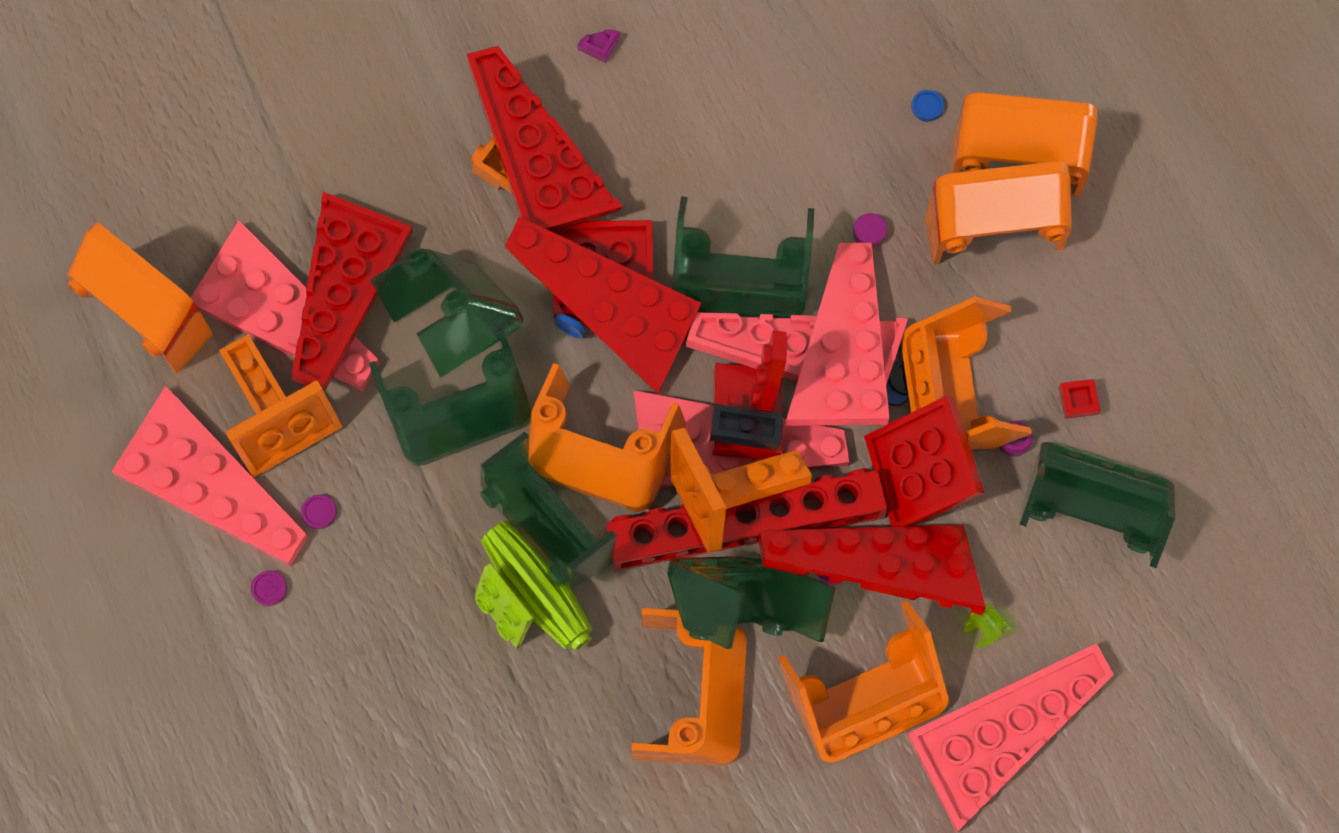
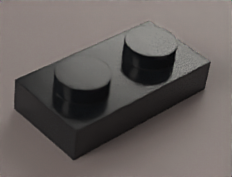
M714 404L709 441L778 451L783 414Z

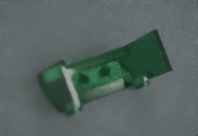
M681 196L676 228L673 290L700 302L701 305L698 312L737 313L739 316L760 317V314H773V318H790L791 315L803 314L806 304L815 208H808L805 238H785L777 247L776 259L710 253L711 240L709 235L702 229L686 227L688 197Z
M415 249L406 258L370 279L393 322H396L447 289L451 288L453 290L445 296L441 303L444 317L416 333L441 378L509 336L523 324V316L518 306L476 263L434 250Z
M498 316L491 319L500 349L489 353L483 360L482 370L486 382L421 405L417 393L410 387L398 386L386 390L376 362L369 363L403 455L410 464L423 466L520 430L529 424L532 413L531 405Z
M523 432L480 465L481 487L483 489L480 492L481 498L489 508L493 509L496 507L549 568L547 570L549 577L558 587L562 585L567 588L574 587L601 574L612 565L617 535L610 531L597 541L528 462L529 436L526 432Z
M1043 442L1038 451L1025 494L1019 525L1026 527L1029 517L1037 521L1052 519L1056 516L1057 512L1123 533V539L1128 543V548L1137 553L1144 554L1150 552V566L1157 568L1175 521L1174 484L1162 476L1058 443Z
M756 556L670 559L667 571L668 579L682 625L689 631L690 637L698 640H709L726 649H732L737 624L756 623L762 626V631L767 634L780 636L783 634V631H795L817 642H824L835 587L807 575L802 576L763 567L762 558Z

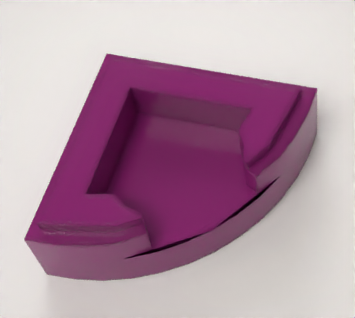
M610 29L592 35L588 34L579 41L577 48L579 51L606 63L621 35L620 32Z

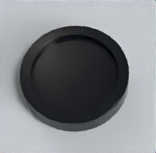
M900 362L893 366L888 382L894 391L907 395L908 388L904 362Z

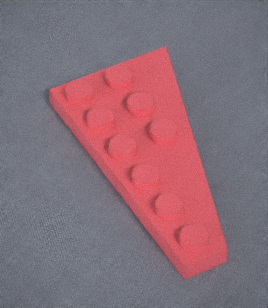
M238 221L192 294L191 299L200 312L245 334H249V336L295 358L302 324V311L306 300V287ZM355 336L333 377L364 391L380 363L378 358Z
M872 243L838 244L785 426L888 424L889 409Z
M697 312L686 340V347L757 369L758 364H761L763 344H769L772 330L787 332V362L782 377L798 382L817 316L791 315L790 318H773V314H760V317H740L737 313ZM896 318V321H880L886 385L908 318Z
M165 386L113 468L112 473L122 480L291 567L308 538L307 534Z
M633 390L638 430L648 429L660 433L672 402L679 404L687 424L685 429L711 475L762 460L712 455V441H709L713 405ZM782 418L783 454L798 450L809 471L849 466L844 430L821 425L785 426L786 419ZM669 468L660 489L674 487L668 475Z
M1097 643L907 734L956 833L1114 675Z

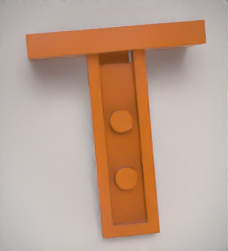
M249 334L219 350L255 412L254 416L225 431L253 478L343 428L317 380L286 397Z
M685 427L674 430L671 433L668 475L708 553L721 550L726 509L811 484L812 474L798 450L711 475L708 467L701 460Z

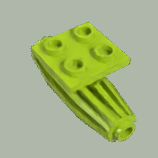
M508 520L502 521L491 528L483 536L481 543L493 566L490 563L484 566L475 592V600L480 610L485 614L489 613L497 623L496 627L501 637L506 641L510 640L514 647L518 648L522 645L526 633L534 621L565 650L572 647L577 651L591 640L589 634L593 627L574 592L541 550Z

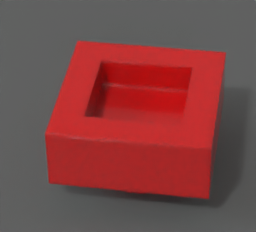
M1094 379L1060 383L1058 388L1065 419L1094 416L1100 413L1101 410Z

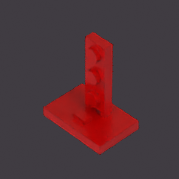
M772 330L769 344H763L761 364H758L757 369L745 365L715 363L713 371V407L714 404L782 414V376L787 362V332ZM783 422L778 451L712 441V455L762 460L783 454Z

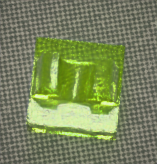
M990 603L985 604L986 608L983 616L970 614L971 618L964 626L966 633L973 631L976 627L982 630L983 638L976 644L979 648L1002 639L1012 630Z

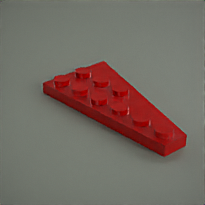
M495 46L467 54V62L520 217L549 231H553L621 211L623 206L616 197L613 198L599 175L595 174L585 162L582 153L555 118L548 114L535 93L533 94L524 83L521 74L500 47Z
M323 192L292 378L293 381L305 386L317 380L325 392L413 234V230L410 225Z
M519 216L504 246L505 249L658 395L701 303Z
M964 525L760 531L758 541L763 567L802 576L814 573L829 577L828 581L841 584L842 580L861 584L860 588L914 601L922 597L938 601V606L952 608L953 604L971 608L970 613L982 616L984 614L986 606Z

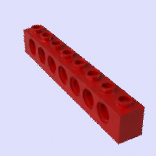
M860 468L850 471L848 476L835 478L834 475H824L816 478L815 482L726 509L722 548L718 551L759 543L760 531L833 529L884 519L887 506L878 470L868 472L867 468ZM841 492H849L853 494L856 500L853 503L846 504L841 502L837 495ZM814 498L820 501L822 507L818 510H810L804 505V501ZM684 504L680 505V509L666 511V508H655L647 511L644 516L634 518L629 514L614 517L612 522L606 523L615 571L708 553ZM775 505H782L787 508L789 513L786 516L777 517L771 513L770 508ZM747 511L755 519L751 523L744 524L739 522L736 516L740 512ZM673 525H682L687 529V532L681 537H674L668 530ZM641 531H647L652 534L653 539L649 543L641 544L634 537Z

